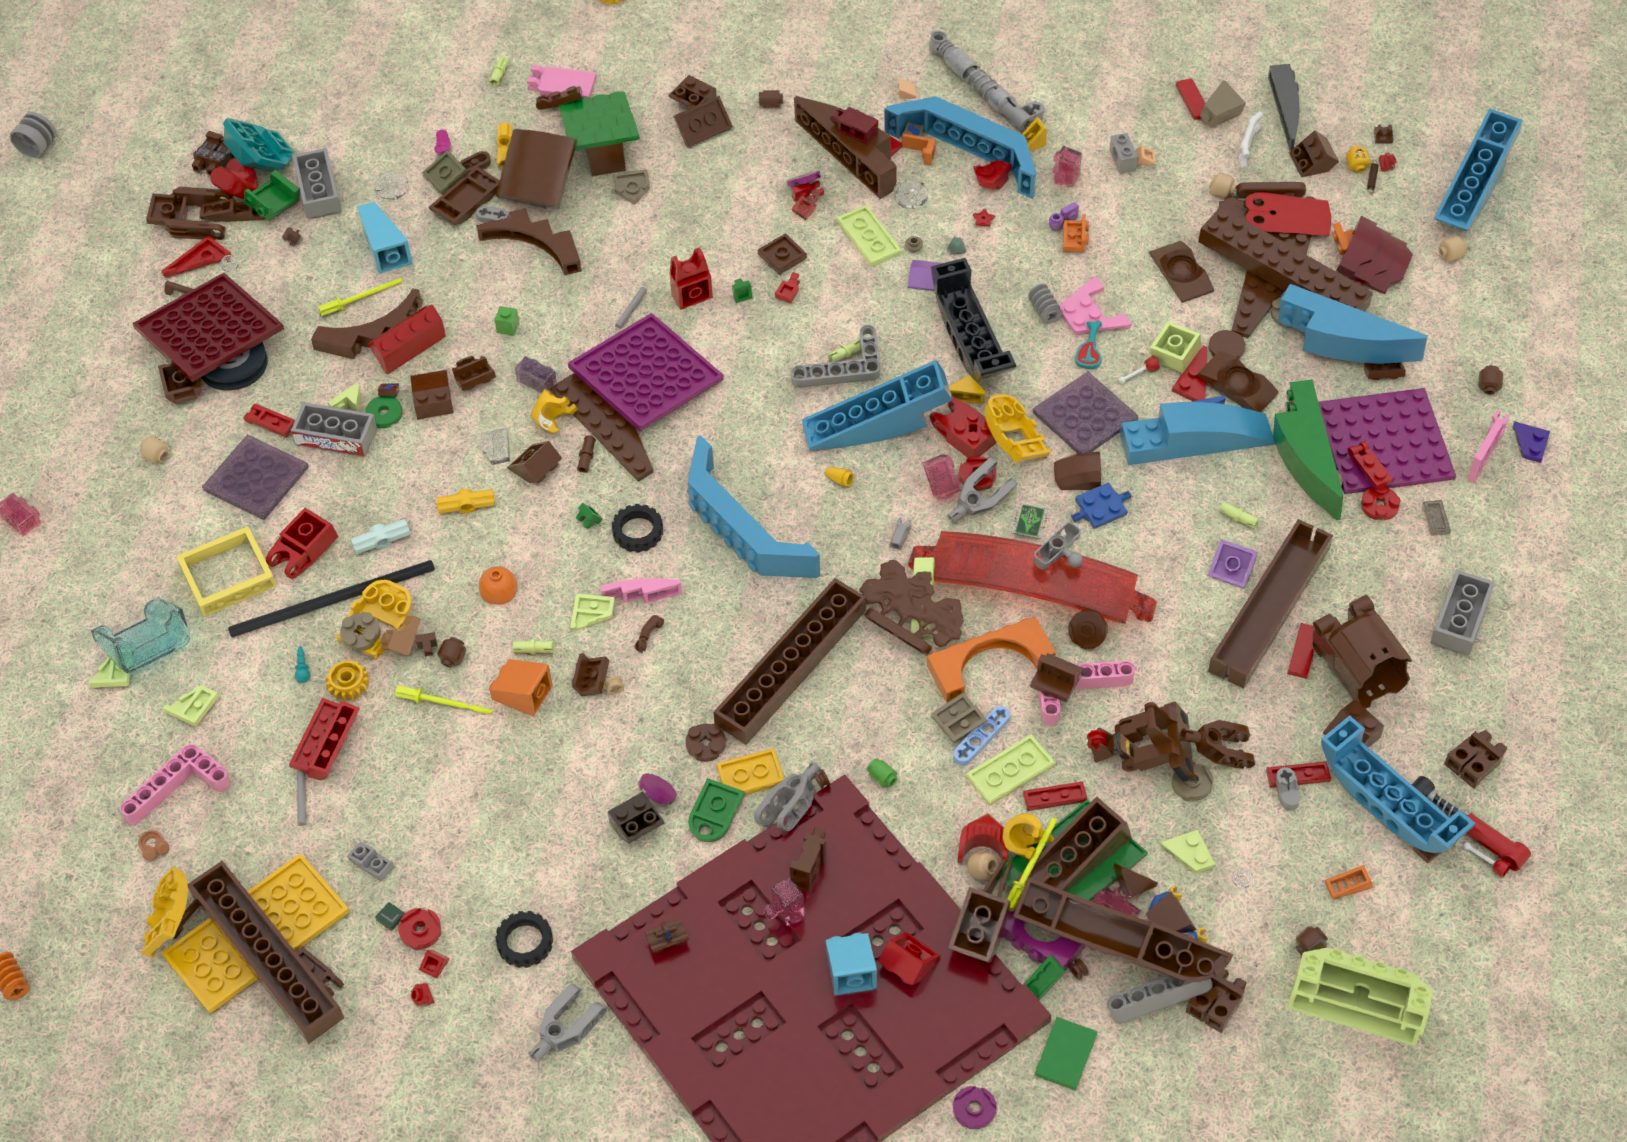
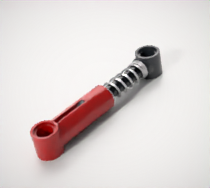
M1419 776L1412 783L1418 791L1447 816L1451 817L1458 810L1461 811V808H1456L1455 804L1452 805L1449 803V800L1446 801L1443 799V796L1437 795L1438 793L1435 791L1433 782L1427 777ZM1467 812L1464 813L1475 823V826L1466 835L1500 857L1501 860L1509 862L1512 871H1518L1529 859L1531 852L1527 846L1521 842L1511 841L1474 814L1470 813L1467 815Z

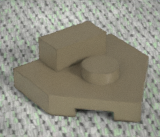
M647 169L613 174L615 192L633 204H636L650 188Z

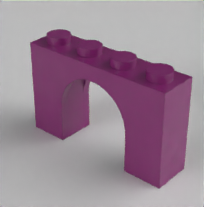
M1015 910L1009 911L1001 938L1010 941L1015 949L1026 952L1034 962L1039 961L1042 964L1052 955L1065 970L1069 968L1068 965L1073 963L1086 947L1064 937H1059L1050 942H1042L1032 938L1025 930V922L1013 917Z

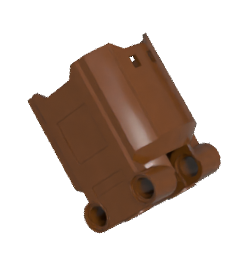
M1364 595L1349 603L1348 621L1342 625L1336 616L1333 617L1331 614H1327L1314 621L1312 642L1317 655L1326 660L1352 699L1357 700L1365 709L1370 708L1373 700L1388 693H1398L1410 680L1407 667L1408 662H1412L1409 654L1375 611L1374 604L1368 595ZM1381 684L1385 687L1382 691L1379 688ZM1370 690L1373 695L1369 696L1366 691Z

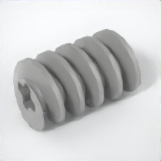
M1038 284L1030 290L1028 298L1039 317H1041L1042 322L1046 324L1053 323L1062 317L1063 311L1060 309L1059 304H1057L1056 299H1054L1053 294H1051L1050 289H1048L1047 284Z

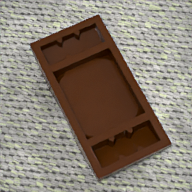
M476 166L431 204L429 210L453 225L461 224L467 221L480 205L489 202L494 197L500 180Z
M1178 241L1149 251L1150 256L1181 303L1214 292L1205 269L1199 266L1191 248L1184 242Z
M1218 351L1197 375L1243 408L1262 412L1279 393L1264 375L1252 372L1245 367L1239 358Z

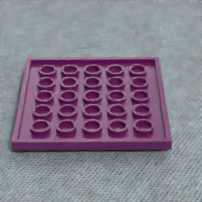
M653 313L568 362V368L639 431L652 425L724 379V375Z
M1425 388L1319 401L1336 469L1342 475L1344 494L1365 492L1373 487L1347 451L1349 447H1356L1363 441L1369 444L1370 450L1392 476L1393 481L1391 484L1386 485L1387 488L1456 479L1455 470Z

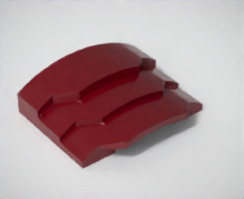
M1361 216L1354 228L1351 241L1339 262L1336 272L1385 294L1390 284L1402 281L1413 254L1406 246V242L1391 236L1392 233L1377 227L1376 222Z

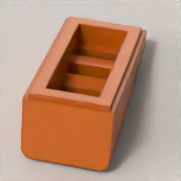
M1364 865L1325 880L1332 899L1373 888L1372 881ZM1357 876H1361L1363 882L1359 883ZM1353 878L1356 885L1352 886L1349 879ZM1345 880L1348 888L1344 889L1341 881ZM1337 882L1340 891L1336 892L1333 883Z

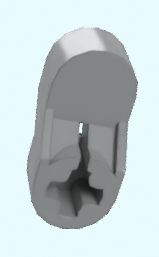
M1283 767L1278 770L1275 779L1278 797L1283 808L1295 810L1299 806L1301 799L1297 778L1292 769Z

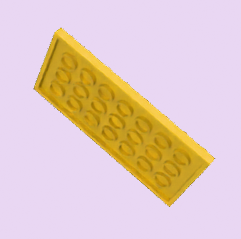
M301 853L247 891L295 952L350 913L345 903ZM210 918L161 952L164 959L209 1014L258 980Z

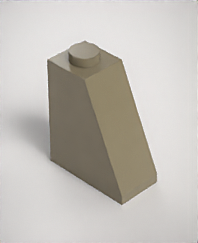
M1224 80L1205 103L1200 117L1209 127H1213L1241 115L1246 103Z

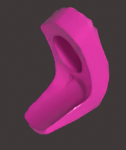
M444 129L436 132V147H434L435 153L443 154L452 148L448 133Z

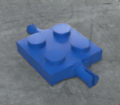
M1109 482L1076 496L1075 501L1080 507V512L1072 514L1071 518L1074 522L1085 518L1093 529L1127 515L1128 511L1122 501L1131 498V493L1126 491L1122 494H1117Z

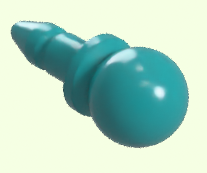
M302 646L298 647V665L295 666V679L299 683H305L311 677L308 670L309 665L305 663V653Z

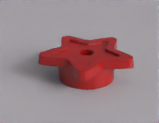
M986 209L972 215L976 219L975 225L990 227V221L995 218V215L989 214Z

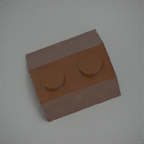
M549 441L534 443L507 468L528 483H540L546 478L545 474L548 471L554 470L559 465L558 462L562 457Z
M1354 699L1339 711L1323 731L1324 735L1328 734L1350 715L1365 728L1362 742L1367 747H1370L1381 738L1384 725Z

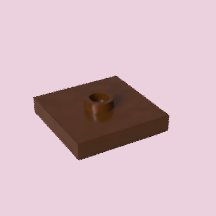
M786 233L757 250L758 255L779 275L807 258V253Z

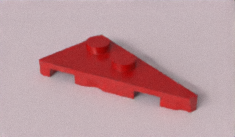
M207 236L161 272L166 278L230 259L232 255L231 252Z
M1203 345L1172 387V392L1191 401L1205 399L1206 382L1197 375L1207 364L1206 346Z

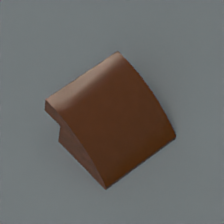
M513 129L496 197L545 209L547 206L559 209L577 144L576 139L541 131Z

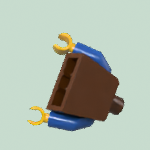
M1172 886L1170 892L1166 891L1154 896L1148 908L1149 911L1146 913L1150 922L1152 921L1182 934L1190 933L1195 939L1204 943L1207 942L1209 936H1201V934H1205V928H1200L1197 933L1195 932L1196 927L1179 902L1183 893L1176 894V886Z

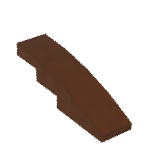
M234 198L201 204L200 219L220 222L267 220L261 217L252 207L247 206L244 201L236 202Z

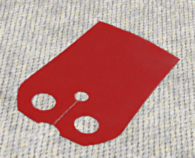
M1257 192L1246 197V206L1249 209V212L1246 214V221L1265 232L1330 236L1331 212L1328 200L1267 192ZM1261 199L1264 201V205L1256 206L1253 204V200ZM1274 210L1276 211V214L1272 215L1270 214V211ZM1261 216L1265 221L1262 224L1254 222L1253 218Z

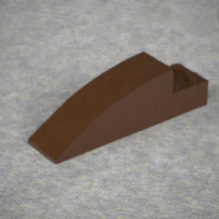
M795 96L794 114L797 124L879 199L896 190L897 166L893 161H890L891 136L878 128V133L868 145L838 132V125L830 120V116L839 107Z

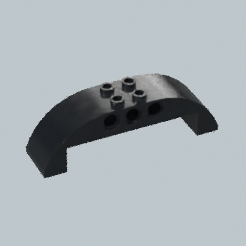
M966 258L931 266L934 290L943 322L967 373L974 380H980L1013 371L1016 368V363L1010 350L1002 351L971 286L972 270Z

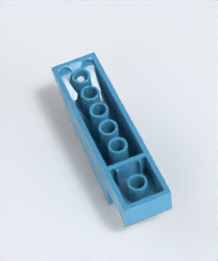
M1489 108L1434 216V220L1468 232L1487 203L1504 171L1506 159L1520 133L1523 120Z
M1292 284L1288 286L1281 298L1278 322L1305 333L1303 351L1338 360L1377 364L1416 362L1424 359L1428 338L1426 334Z
M937 360L810 415L802 419L810 450L849 447L891 439L927 427L923 413L948 403L953 399L945 372Z
M1220 403L1160 404L1158 418L1123 422L1120 432L1128 465L1275 445L1265 413Z

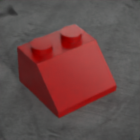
M906 932L887 942L878 962L887 971L898 975L904 983L914 985L922 981L940 959L941 955Z

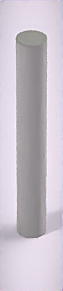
M645 287L639 289L615 324L616 328L621 329L647 292Z
M297 771L298 826L306 825L305 773Z

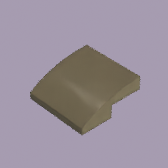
M964 692L931 713V717L954 743L987 722V719L976 704L973 705Z

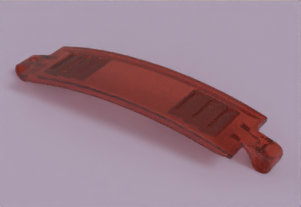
M941 531L936 546H914L908 562V566L914 570L915 558L934 557V581L995 589L1054 602L1081 611L1093 610L1105 619L1126 624L1129 610H1132L1140 621H1152L1157 601L1154 598L1135 590L1138 574L1081 555L1083 563L1077 568L1071 567L1068 564V558L1063 556V558L1050 564L1048 569L1041 570L1036 567L1033 558L1034 553L1042 545L1009 538ZM1038 552L1036 556L1041 559L1040 552Z

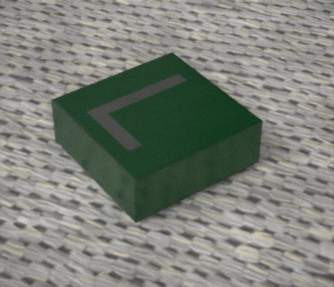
M388 902L375 916V919L392 931L400 923L405 913Z

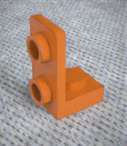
M902 134V147L922 151L924 164L931 165L936 151V139Z

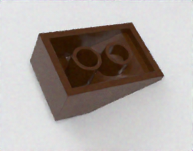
M447 370L410 376L417 420L454 413Z

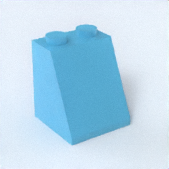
M854 933L847 937L834 936L825 940L834 996L877 989V969L868 933Z

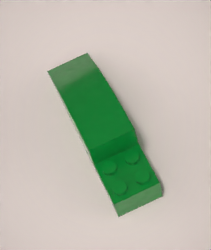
M1313 379L1290 382V389L1287 390L1288 402L1285 403L1286 412L1275 413L1273 437L1276 447L1286 467L1306 494L1333 518L1341 520L1343 493Z

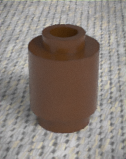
M763 90V92H759V106L780 107V104H783V93H780V90Z

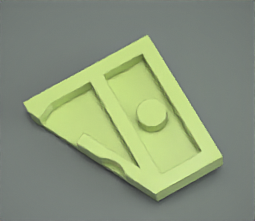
M576 594L570 629L574 631L611 619L613 617L615 597Z

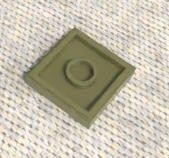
M447 150L422 173L443 195L469 172Z

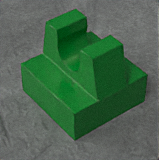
M741 278L734 280L735 285H732L735 302L739 303L752 299V288L749 280L744 282Z
M585 503L578 507L580 511L576 519L583 521L586 518L582 524L585 528L588 529L595 523L599 524L603 520L593 507Z

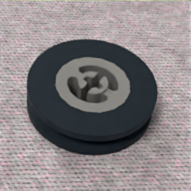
M263 342L240 354L242 356H237L201 377L202 380L210 387L226 391L241 389L253 384L263 375L268 363Z

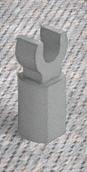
M902 518L897 520V528L889 544L891 548L902 549L907 532L911 529V520L906 525L902 524Z

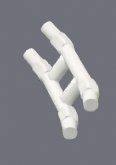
M1257 112L1248 120L1247 129L1240 144L1241 153L1238 156L1241 170L1248 169L1249 148L1253 137L1261 129V126L1257 123L1263 117L1262 112Z

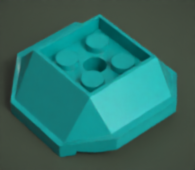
M228 117L223 122L224 144L243 166L268 172L278 169L284 170L294 154L293 149L277 131Z

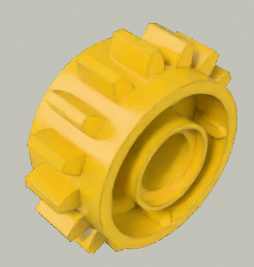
M342 660L334 664L328 670L329 675L325 676L327 690H329L331 696L335 695L337 700L341 698L343 701H346L347 699L354 700L357 696L361 697V693L367 691L366 685H369L368 671H366L364 665L360 666L358 661Z

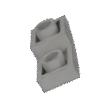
M361 841L347 855L350 861L379 881H382L395 867L392 861L377 854L374 848Z

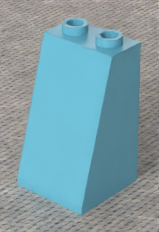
M375 202L357 206L362 229L378 273L412 265L413 262L407 238Z

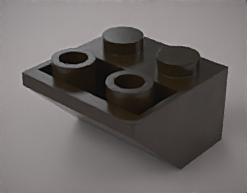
M644 792L608 811L609 823L620 839L627 843L635 841L664 824V820Z

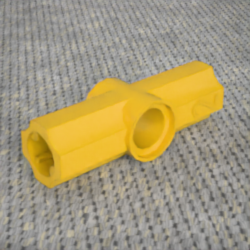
M501 122L497 126V165L501 169L504 166L513 132L512 125L507 122Z
M461 489L454 495L436 497L439 514L454 511L466 514L467 512L472 513L475 508L495 506L493 489L475 492L470 489Z

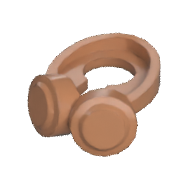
M155 830L144 832L138 840V845L143 852V858L147 861H153L157 855H164L169 850V844L164 841L161 833ZM155 838V847L145 845L147 840Z

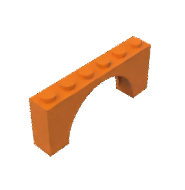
M1035 616L1025 618L1018 623L1006 625L996 631H989L980 637L970 638L966 642L951 645L947 649L934 651L928 655L927 667L946 703L963 692L965 693L962 671L967 662L982 651L995 648L1013 650L1028 658L1036 669L1038 668V660L1041 654L1046 656L1049 653L1056 656V652Z

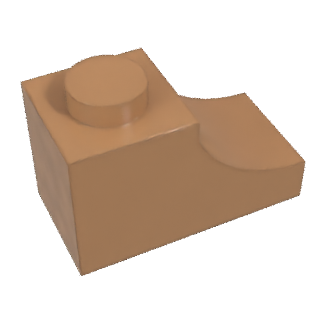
M407 616L404 623L398 629L387 630L381 638V649L400 656H409L421 618Z

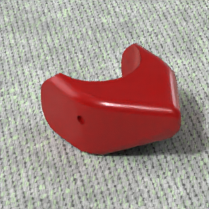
M236 158L229 160L226 168H215L210 176L211 183L214 186L243 200L244 190L249 189L253 192L259 188L255 169L241 165Z
M989 813L968 823L962 829L958 863H963L967 852L976 847L993 849L998 853L1001 861L1005 859L1007 863L1008 849L1003 841L1004 827Z

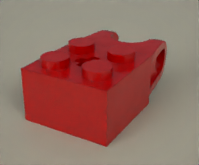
M699 247L695 248L692 256L685 261H679L677 256L671 257L669 271L671 294L679 309L682 310L712 299L711 274L702 250Z
M952 397L953 400L947 404L952 414L943 415L938 412H932L929 415L931 424L946 439V442L967 458L981 456L997 443L988 427L985 416L955 397Z
M304 508L280 532L279 539L266 556V563L274 567L284 561H288L284 573L290 579L296 578L327 550L338 538V535L330 522Z

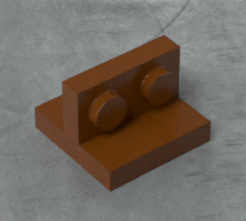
M1049 653L1046 656L1041 654L1038 660L1037 672L1030 683V687L1067 703L1083 674L1084 668Z

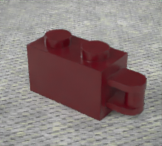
M848 107L846 110L838 108L830 116V120L838 125V132L866 145L878 133V120L852 107Z

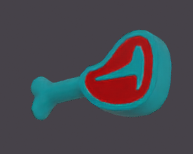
M1099 320L1086 322V325L1090 328L1089 338L1080 345L1076 352L1075 363L1078 367L1096 369L1101 365L1102 357L1096 349L1095 342L1097 330L1102 326Z

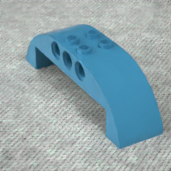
M1350 715L1321 739L1322 749L1327 762L1344 788L1382 824L1408 844L1426 852L1441 853L1449 849L1475 826V823L1460 810L1451 817L1447 816L1362 742L1365 728Z

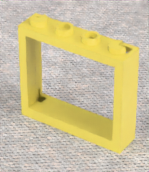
M249 526L176 556L204 617L276 587L274 577ZM249 541L264 573L202 598L188 566Z

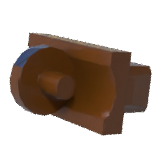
M681 919L668 924L663 922L660 927L645 932L652 953L663 951L664 948L679 945L689 940Z

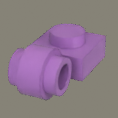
M1073 202L1061 208L1060 213H1053L1049 217L1051 229L1059 230L1063 226L1064 220H1076L1078 218L1079 205Z

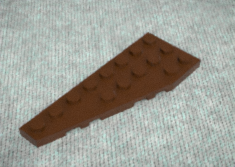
M1267 232L1307 255L1311 235ZM1247 270L1231 331L1240 334L1242 337L1249 338L1263 317L1269 312L1272 302L1278 299L1284 291Z
M575 373L550 387V391L555 397L560 399L563 397L568 398L570 401L567 405L568 407L572 404L576 405L578 410L573 415L638 482L653 473V467L636 428Z

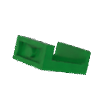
M277 170L270 173V180L253 192L249 189L244 190V202L246 205L252 207L261 217L268 221L300 201V189Z

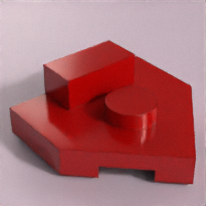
M994 160L985 166H974L979 186L1000 190L1009 180L1008 173L1012 169V164Z

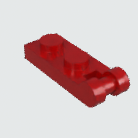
M253 404L250 408L251 411L243 417L244 421L249 424L253 423L286 438L291 433L295 422L292 418L258 404Z
M1366 441L1360 442L1356 447L1351 446L1347 449L1351 459L1375 490L1392 483V476L1370 450L1369 444Z

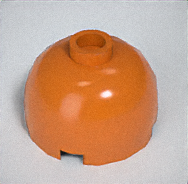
M494 566L487 569L479 579V593L487 603L502 605L510 602L516 595L518 588L517 580L509 569Z

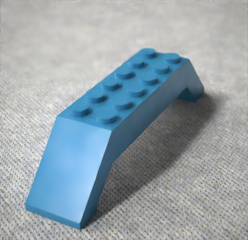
M936 96L889 105L884 108L885 133L899 139L904 133L907 122L924 126L922 133L931 135L986 161L999 160L1011 163V172H1013L1018 184L1017 192L1031 199L1034 198L1036 170L1024 135Z
M701 435L698 436L688 477L687 492L690 508L693 511H697L701 519L712 526L716 535L720 534L728 547L732 546L737 556L747 562L750 570L756 571L760 576L819 577L820 554L808 542L805 544L777 542L710 475V471L714 469L712 446Z

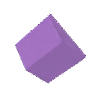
M912 260L908 288L935 291L931 266L942 263Z
M1221 539L1208 576L1245 588L1258 552Z

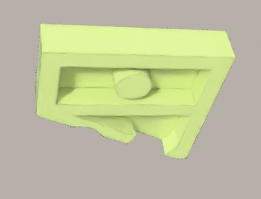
M132 649L112 650L107 656L106 661L98 668L99 673L96 677L89 680L90 688L129 686L133 660Z
M200 685L193 689L192 692L179 697L178 702L171 706L165 705L163 710L165 713L196 727L219 696L217 692Z
M1198 830L1161 842V847L1164 850L1167 849L1171 852L1175 859L1184 863L1195 874L1215 867V863Z

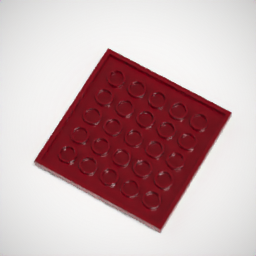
M224 272L132 323L134 329L191 382L284 330L283 323Z

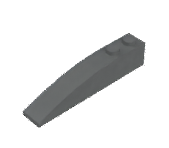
M1290 64L1270 65L1268 73L1269 83L1289 150H1292L1297 135L1300 113L1298 82H1295V71L1291 69Z

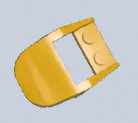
M1007 394L991 396L986 403L984 413L988 427L997 444L1017 464L1024 460L1046 458L1051 453V450L1045 447L1043 443L1045 438L1042 433L1038 434L1035 428L1037 424L1034 419H1029L1026 416L1027 410L1016 398ZM1020 430L1026 440L1014 442L1012 439H1008L1004 433Z
M389 580L375 581L362 592L363 595L358 601L354 600L347 617L356 613H371L375 619L394 627V630H396L411 613L412 602L410 593L404 587ZM359 629L356 633L362 635V632L365 630ZM336 634L337 641L343 643L341 636ZM379 637L374 642V646L360 652L377 660L386 650L381 649L382 643Z
M176 867L170 868L164 874L154 892L151 902L154 910L152 915L147 916L146 924L150 926L149 932H145L143 936L145 943L141 950V955L153 958L156 950L161 947L165 940L173 939L185 912L188 882L185 873Z

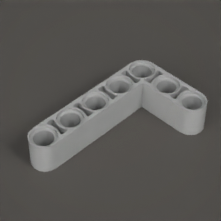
M864 325L860 329L859 342L862 359L795 366L791 370L792 385L795 387H810L877 379L880 376L881 364L875 328L871 325ZM870 334L872 337L866 338L864 335ZM873 351L874 353L869 355L866 352ZM873 367V368H875L876 370H875V371H869L868 368ZM856 369L858 372L851 373L850 370ZM838 371L840 374L833 375L832 372ZM820 373L821 376L815 377L813 374ZM802 375L803 378L797 379L795 376Z
M1183 933L1184 935L1194 938V936L1190 933ZM1164 976L1111 996L1107 1001V1006L1112 1019L1117 1023H1124L1206 993L1212 988V980L1187 982L1170 976Z

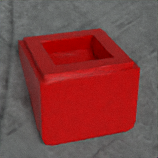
M427 950L419 970L438 978L450 958L434 950Z

